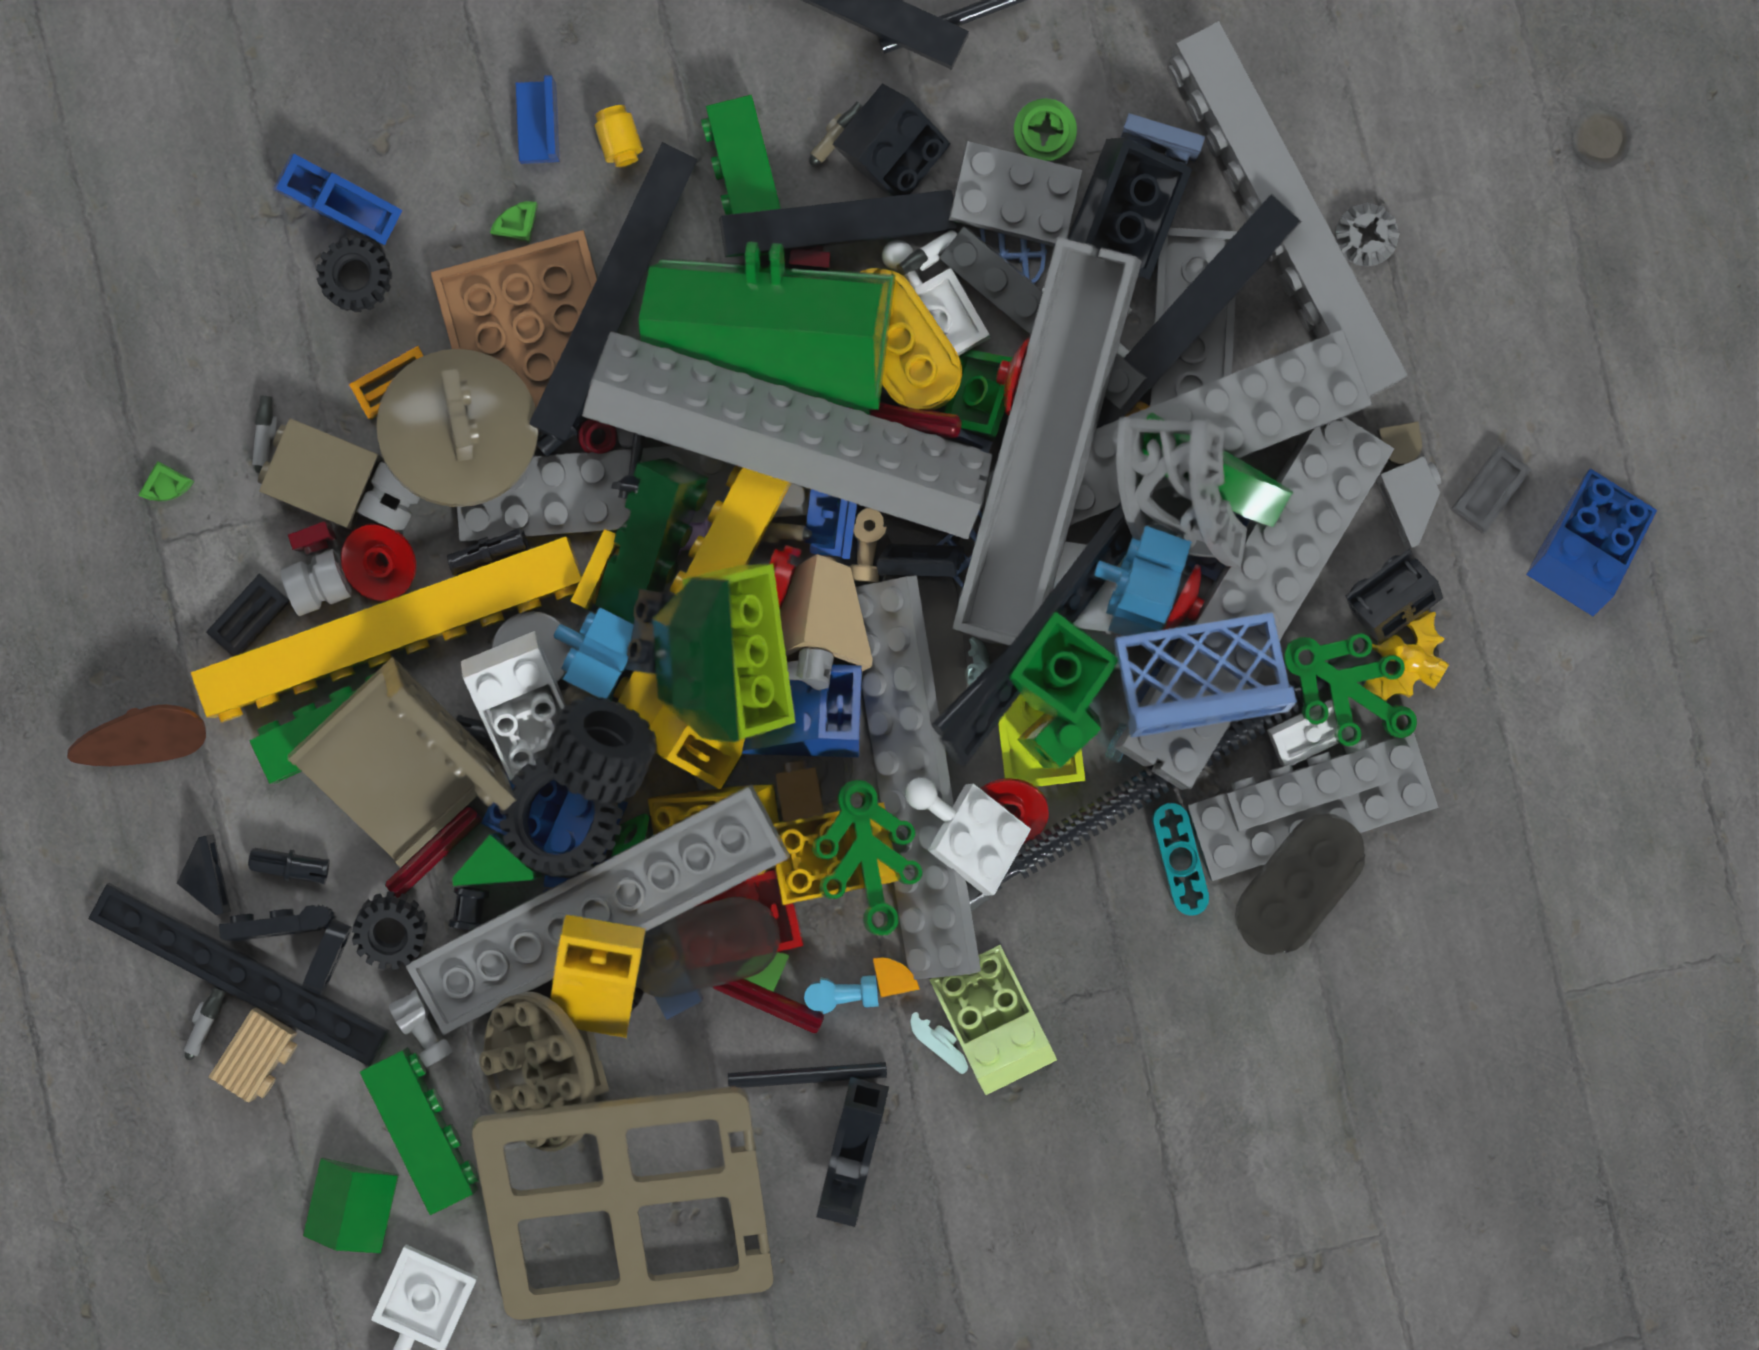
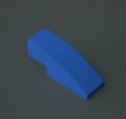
M290 154L273 187V190L382 245L386 244L403 211L296 154Z

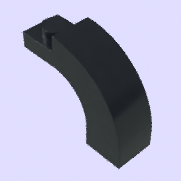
M853 1077L850 1078L822 1188L817 1218L852 1227L856 1226L889 1086Z

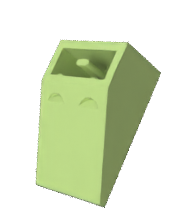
M1001 945L978 955L981 972L929 979L985 1095L1057 1061Z

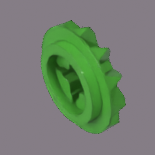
M1049 98L1037 99L1025 105L1018 113L1014 124L1015 142L1024 155L1044 161H1057L1071 150L1077 135L1076 120L1070 109L1063 103ZM1049 115L1050 128L1062 134L1050 135L1048 141L1045 142V146H1041L1040 134L1028 128L1041 127L1042 122L1045 121V116Z

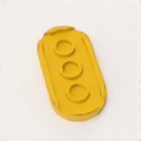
M870 268L861 271L864 273L895 275L882 385L890 397L902 407L933 411L944 406L956 394L961 383L962 366L956 350L904 276L892 270H881L880 268Z

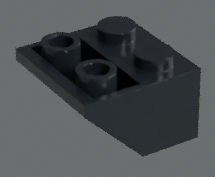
M882 83L832 145L858 171L889 196L910 194L951 143L907 96Z

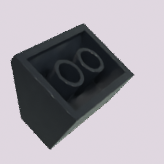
M1126 137L1106 139L1068 240L1091 245L1097 248L1099 252L1102 248L1136 257L1142 261L1138 277L1150 280L1192 168Z

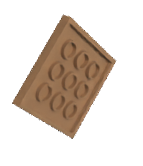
M584 230L431 272L452 349H465L484 353L507 365L526 385L534 401L535 408L545 391L597 281L595 267Z

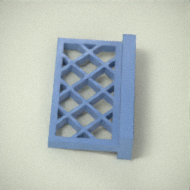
M1273 612L1119 637L1114 640L1130 716L1128 726L1131 738L1288 712L1296 703L1293 687H1289ZM1265 625L1268 641L1261 651L1241 638L1248 627ZM1242 628L1237 635L1230 631L1233 629ZM1219 632L1233 641L1222 658L1202 645L1209 633ZM1202 635L1199 641H1196L1191 636ZM1180 638L1193 647L1183 664L1162 651L1169 640ZM1163 641L1159 648L1152 644L1153 642ZM1236 644L1256 657L1246 674L1226 661ZM1141 645L1154 654L1144 670L1129 662L1126 647ZM1268 648H1270L1272 658L1265 654ZM1197 651L1217 664L1207 680L1186 667ZM1157 657L1178 670L1167 687L1147 674ZM1262 661L1274 669L1277 684L1262 686L1249 676L1258 663ZM1221 667L1241 680L1233 692L1224 693L1210 683ZM1131 672L1138 676V679L1134 684ZM1181 674H1184L1201 686L1195 698L1184 699L1171 690ZM1142 680L1162 693L1156 704L1138 707L1135 689ZM1245 683L1251 687V689L1241 690ZM1205 690L1213 694L1201 697ZM1166 696L1173 700L1172 702L1162 703Z

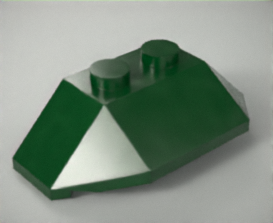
M694 577L653 618L658 699L702 739L737 742L739 741L729 579Z

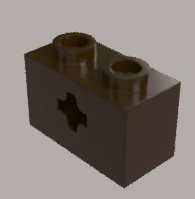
M808 759L784 763V771H779L775 774L783 822L824 815L825 806L818 765L809 766Z

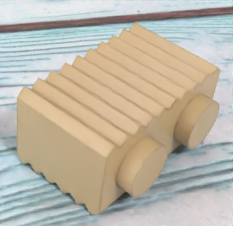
M257 1007L253 1008L212 1070L209 1078L246 1102L255 1100L257 1096L264 1098L276 1080L271 1074L277 1064L280 1062L285 1065L298 1045L293 1042V1039L298 1032Z

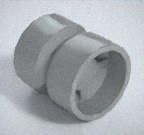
M380 462L371 479L374 489L373 491L365 492L356 512L403 534L412 516L409 507L410 505L418 504L420 498L403 487L392 475L387 465ZM384 493L400 500L395 510L380 503Z
M334 549L313 556L309 565L300 561L280 570L287 596L296 614L300 617L321 609L323 601L335 604L352 597L350 583L345 577L341 560Z

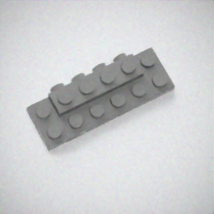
M1414 732L1405 738L1395 737L1370 746L1367 739L1359 741L1354 746H1344L1346 754L1331 758L1329 752L1321 753L1307 758L1308 766L1293 770L1292 764L1284 767L1281 766L1269 770L1271 777L1269 779L1255 782L1254 776L1232 782V791L1186 805L1210 880L1214 881L1439 808Z

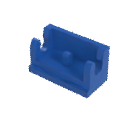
M810 489L806 527L812 531V536L804 542L811 544V553L850 559L857 508L856 503Z

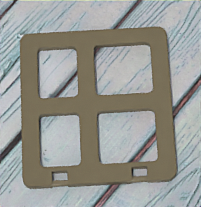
M726 1087L481 1116L474 1122L472 1139L503 1305L506 1314L511 1318L523 1320L766 1291L773 1284V1267L748 1095L744 1090L737 1087ZM709 1119L718 1122L724 1157L723 1166L641 1177L633 1174L626 1132L629 1129ZM743 1131L745 1146L731 1147L729 1133ZM587 1133L596 1136L603 1172L602 1180L528 1190H515L512 1187L505 1152V1145L507 1143ZM716 1197H726L729 1199L739 1259L737 1265L662 1275H653L648 1271L639 1216L640 1207ZM594 1211H606L609 1213L620 1274L618 1279L535 1289L530 1286L519 1229V1222L521 1220ZM758 1235L759 1249L746 1250L744 1236Z

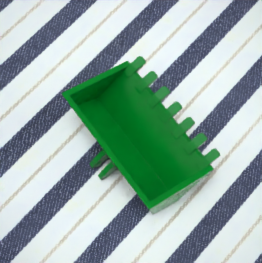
M748 242L745 255L746 264L662 258L659 259L658 264L649 267L639 314L641 342L660 348H667L697 360L708 361L713 365L738 373H745L753 378L775 385H782L790 390L822 398L843 407H852L853 410H860L868 415H871V409L879 410L895 284L894 274L785 267L783 244L772 245L769 254L771 266L760 265L758 242Z

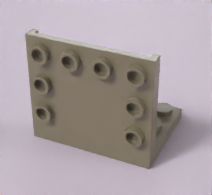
M394 657L384 664L287 755L288 760L307 775L383 848L399 867H402L475 797L479 796L489 806L495 802L503 811L516 800L503 765Z

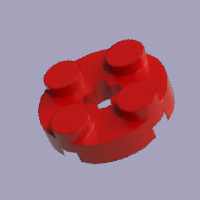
M787 544L783 551L775 549L769 563L773 564L780 609L796 566L790 564L792 555L800 558L802 551Z

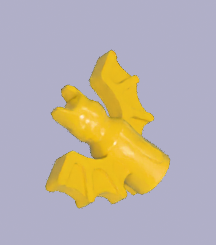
M1427 610L1407 625L1414 634L1416 644H1405L1397 635H1393L1381 645L1372 644V650L1381 654L1382 657L1386 655L1400 657L1404 662L1405 670L1402 676L1397 679L1380 677L1366 680L1363 685L1364 688L1385 702L1391 696L1397 694L1410 698L1413 695V685L1418 680L1435 689L1449 666V663L1433 654L1434 648L1444 641V637L1440 636L1434 627L1435 612Z

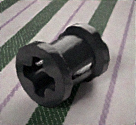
M454 886L453 892L457 897L454 916L449 920L448 926L473 930L482 925L481 917L484 899L489 898V891Z

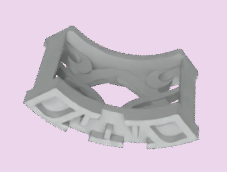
M1120 417L1118 429L1113 436V448L1117 452V478L1122 509L1134 539L1140 540L1145 526L1191 541L1188 555L1216 557L1226 566L1241 567L1247 527L1242 525L1237 519L1229 501H1221L1218 485L1225 483L1223 473L1225 430L1204 420L1188 422ZM1144 432L1160 433L1163 457L1161 447L1155 439H1152L1147 445L1149 456L1143 454ZM1174 434H1191L1190 440L1176 447ZM1185 472L1190 473V481H1187L1183 476ZM1166 473H1168L1173 487L1183 496L1192 499L1193 506L1187 510L1181 521L1160 508L1150 497L1157 482ZM1193 519H1196L1197 523L1193 526Z

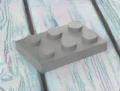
M968 141L965 145L948 220L1055 247L1058 237L1067 239L1082 170Z

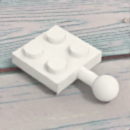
M893 240L884 247L882 260L887 268L897 271L896 266L904 261L913 250L907 242ZM951 268L922 283L915 270L904 275L942 329L958 356L990 339V334Z
M923 777L913 779L905 790V797L909 805L918 810L928 809L944 821L928 851L948 867L955 869L967 882L985 896L995 895L1031 829L974 783L965 784L953 807H951L937 796V788L931 780Z
M405 1245L371 1320L400 1333L393 1350H411L415 1340L436 1350H446L478 1277Z

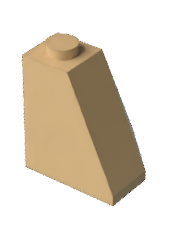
M818 554L796 566L780 611L787 662L798 661L800 650L809 648L832 653L834 655L832 665H862V671L872 667V654L851 567L836 562V559L832 556Z

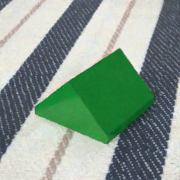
M969 350L960 355L959 359L962 366L960 386L953 398L942 406L939 412L958 415L959 419L962 420L961 429L994 442L1005 410L1004 385L997 384V374L1003 360L1011 362L1013 357L976 350Z
M1054 612L1009 678L1031 708L1076 725L1118 664V659L1057 612Z
M498 832L490 834L454 875L452 880L453 886L526 881L542 877V872L526 866L521 862L522 860L516 858L510 852L512 847L506 845L503 835Z
M322 1157L319 1163L303 1236L335 1251L381 1253L399 1174Z

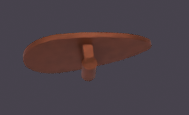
M162 704L142 709L132 708L125 715L108 721L78 738L69 747L67 758L77 764L108 767L155 763L182 758L194 753L203 745L206 739V726L198 714L181 706Z

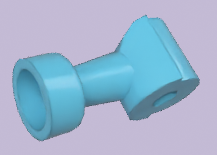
M876 975L862 976L860 979L861 984H835L832 980L821 977L820 981L812 982L807 987L804 995L805 1003L813 1011H823V1014L831 1012L838 1004L862 1000L865 1008L879 1007Z

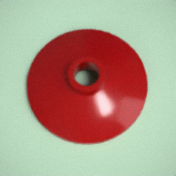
M1027 338L1021 344L1011 362L1003 360L998 370L997 384L1004 385V404L1008 416H1010L1030 338Z
M366 524L354 530L343 544L341 564L345 577L350 585L363 596L377 601H388L401 596L412 585L416 575V558L411 545L400 532L383 524ZM380 552L387 557L389 564L381 560Z
M1195 565L1163 630L1178 628L1187 618L1195 621L1205 601L1198 597L1201 582V567L1199 565Z
M1003 778L991 781L980 788L1031 829L1023 844L1030 839H1035L1034 836L1041 834L1049 817L1048 803L1043 793L1031 783L1015 778ZM1005 804H1013V806H1011V807H1007V806H1004V805H1005Z

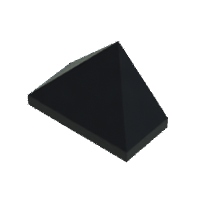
M213 834L198 837L177 884L213 914L218 915L231 912L215 835Z

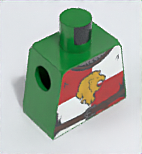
M1088 706L1076 725L1044 713L1017 740L1044 769L1061 768L1102 729L1100 717L1090 706Z

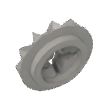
M1369 202L1352 206L1341 216L1335 233L1336 241L1344 257L1356 265L1367 267L1378 265L1387 260L1396 250L1400 235L1396 218L1384 206L1370 204ZM1373 221H1376L1374 234L1380 241L1370 240L1367 244H1364L1362 249L1359 248L1362 234L1357 231V228L1359 226L1366 228Z

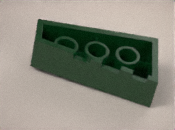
M670 458L637 464L634 476L641 479L639 487L635 492L631 491L628 493L625 508L629 509L631 513L629 519L617 530L614 542L615 546L619 548L618 555H613L608 560L595 603L596 606L634 624L635 620L634 607L638 601L640 589L662 593L665 585L670 583L675 576L678 568V563L675 560L679 550L688 543L692 535L693 527L690 526L695 511L698 512L702 508L707 498L708 492L705 487L709 478Z

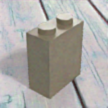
M289 418L287 425L281 424L274 437L273 446L277 447L272 461H266L261 468L258 483L262 485L259 492L354 530L360 513L356 512L365 492L370 491L373 485L371 479L379 463L383 461V457Z

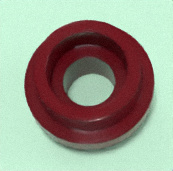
M588 418L579 427L578 443L588 454L590 452L603 454L614 447L617 440V430L615 426ZM601 429V438L598 441H591L592 431Z

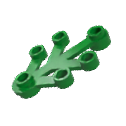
M1355 633L1346 640L1319 645L1314 639L1309 637L1295 638L1286 646L1283 659L1286 668L1292 674L1299 676L1304 700L1302 715L1308 723L1322 724L1329 715L1327 705L1319 700L1317 675L1329 684L1337 725L1334 735L1338 743L1345 746H1354L1361 739V730L1358 725L1353 723L1349 698L1381 718L1382 726L1389 735L1405 738L1415 731L1417 718L1410 708L1400 705L1391 706L1357 683L1380 677L1387 679L1401 677L1404 673L1405 665L1400 657L1386 655L1377 662L1337 670L1325 662V660L1348 654L1353 657H1366L1372 650V641L1367 635ZM1357 638H1361L1365 643V647L1360 653H1356L1353 649V642ZM1306 649L1310 652L1311 659L1307 664L1303 665L1298 657L1299 653ZM1389 660H1394L1397 664V669L1395 673L1389 675L1386 672L1385 666ZM1314 705H1318L1321 708V715L1316 720H1313L1309 715V711ZM1400 715H1405L1408 724L1404 729L1400 730L1396 726V720ZM1350 726L1354 731V736L1351 740L1345 741L1342 738V731Z
M853 780L846 783L840 789L837 798L840 812L825 835L818 836L813 841L812 851L819 859L835 857L839 851L838 842L852 823L856 839L832 875H827L820 881L819 890L827 899L842 897L846 891L847 881L860 863L868 908L863 915L864 927L873 935H888L898 925V914L894 907L885 903L877 859L895 871L898 881L905 885L915 884L921 879L922 867L916 861L905 859L873 836L870 820L886 829L890 840L896 845H906L912 842L915 837V828L910 822L900 821L878 805V796L871 784L863 780ZM854 793H858L862 797V805L859 808L854 807L851 803V796ZM900 825L907 829V837L903 841L896 835V830ZM824 839L831 843V851L827 855L820 851V843ZM907 865L912 866L915 871L914 877L911 880L906 879L903 874V870ZM831 879H834L839 886L837 893L834 895L830 894L827 890V884ZM876 912H880L884 917V922L880 927H876L872 921V917Z

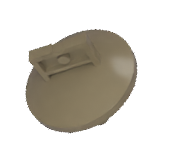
M465 349L437 351L422 356L407 365L389 384L378 410V443L384 462L392 475L414 495L442 506H474L502 495L514 486L526 472L537 446L538 429L529 425L536 408L524 382L511 368L496 358Z
M523 992L502 1000L492 1010L484 1036V1052L479 1057L480 1067L486 1074L490 1087V1104L493 1110L500 1114L594 1103L596 1095L609 1091L601 1060H599L595 1045L597 1044L594 1033L577 1030L562 1008L541 994ZM495 1073L499 1080L500 1089H497L494 1082L493 1074ZM584 1134L526 1140L525 1143L530 1148L542 1151H558L574 1145Z

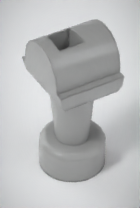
M805 648L800 650L798 661L787 662L789 680L804 681L815 690L827 689L829 687L834 655L820 649Z
M418 989L411 991V994L404 998H399L389 1004L390 1012L400 1030L406 1035L412 1032L425 1049L420 1053V1058L426 1068L453 1052L447 1040H437L427 1019L429 1008Z

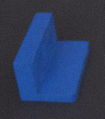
M544 75V81L515 83L520 164L560 162L557 86L553 76Z

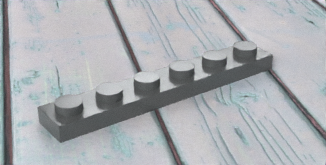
M963 227L939 258L1028 333L1032 334L1043 290L970 229ZM1117 353L1105 397L1119 409H1123L1148 378Z

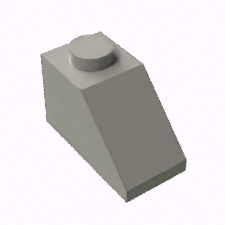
M1425 456L1380 474L1376 479L1405 550L1420 544L1440 494L1437 486L1441 484L1439 472L1433 462L1427 463Z

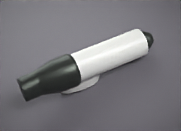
M949 230L924 247L915 250L896 266L897 271L904 276L911 271L917 269L923 271L932 266L940 259L939 255L947 249L959 231Z

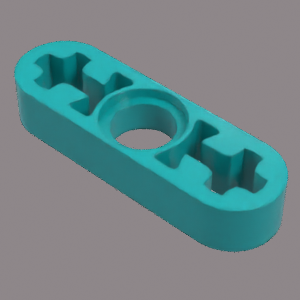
M1164 803L1155 809L1152 815V825L1172 902L1179 912L1189 916L1198 915L1208 906L1209 892L1189 816L1181 805ZM1171 809L1174 815L1181 816V822L1175 825L1177 835L1181 836L1186 833L1187 841H1175L1165 847L1163 839L1172 837L1168 827H1161L1160 819L1165 818V811ZM1178 847L1186 848L1192 856L1190 866L1182 871L1175 870L1169 862L1171 852ZM1196 871L1197 880L1189 879L1192 890L1201 893V898L1196 900V907L1190 909L1187 903L1180 902V896L1185 895L1186 892L1184 883L1181 881L1175 885L1173 877H1186Z

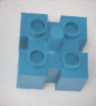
M1145 526L1140 540L1132 538L1126 557L1123 558L1120 567L1098 561L1094 575L1117 583L1106 610V614L1112 615L1108 631L1122 636L1161 631L1162 625L1165 623L1172 608L1180 582L1179 579L1192 543L1191 541Z
M599 608L596 614L592 612L588 614L580 633L560 624L554 633V638L573 647L566 656L561 668L566 671L563 680L599 698H606L613 702L615 699L613 697L614 692L623 676H627L629 670L626 669L628 661L627 648L631 641L634 625L602 608Z

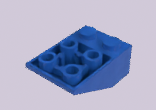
M1590 468L1539 548L1526 575L1589 615L1594 616L1615 596L1657 510Z
M832 665L829 687L821 689V691L815 690L804 681L790 680L795 723L745 738L742 754L859 758L862 665Z
M507 775V778H508V780H509L511 789L513 790V788L515 787V785L511 782V780L509 779V777H508V775ZM555 779L541 788L531 804L528 818L530 836L536 846L546 853L558 855L570 852L580 845L592 827L595 813L593 799L591 801L578 793L573 794L568 791L567 786L560 785ZM621 801V803L617 804V807L623 810V814L628 802ZM494 802L488 807L481 824L503 835H507V832L500 828V821L505 820V815L500 813V807ZM617 819L616 824L619 825L621 819ZM593 862L594 866L599 864V862Z

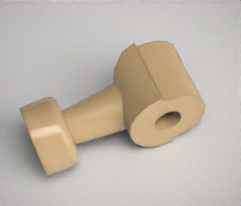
M872 508L860 511L855 518L853 535L857 539V564H851L849 567H851L854 581L878 583L880 574H878L877 567L873 566L877 541L885 534L887 527H883L884 522L881 513Z

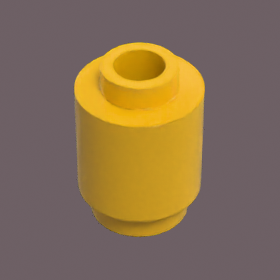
M615 105L595 114L597 123H595L594 127L605 161L607 163H615L616 167H624L638 161L637 155L643 151V147L631 113H627L625 105Z

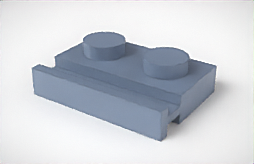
M1130 113L1125 121L1120 137H1126L1147 148L1163 152L1166 157L1181 164H1187L1188 160L1196 161L1205 136Z

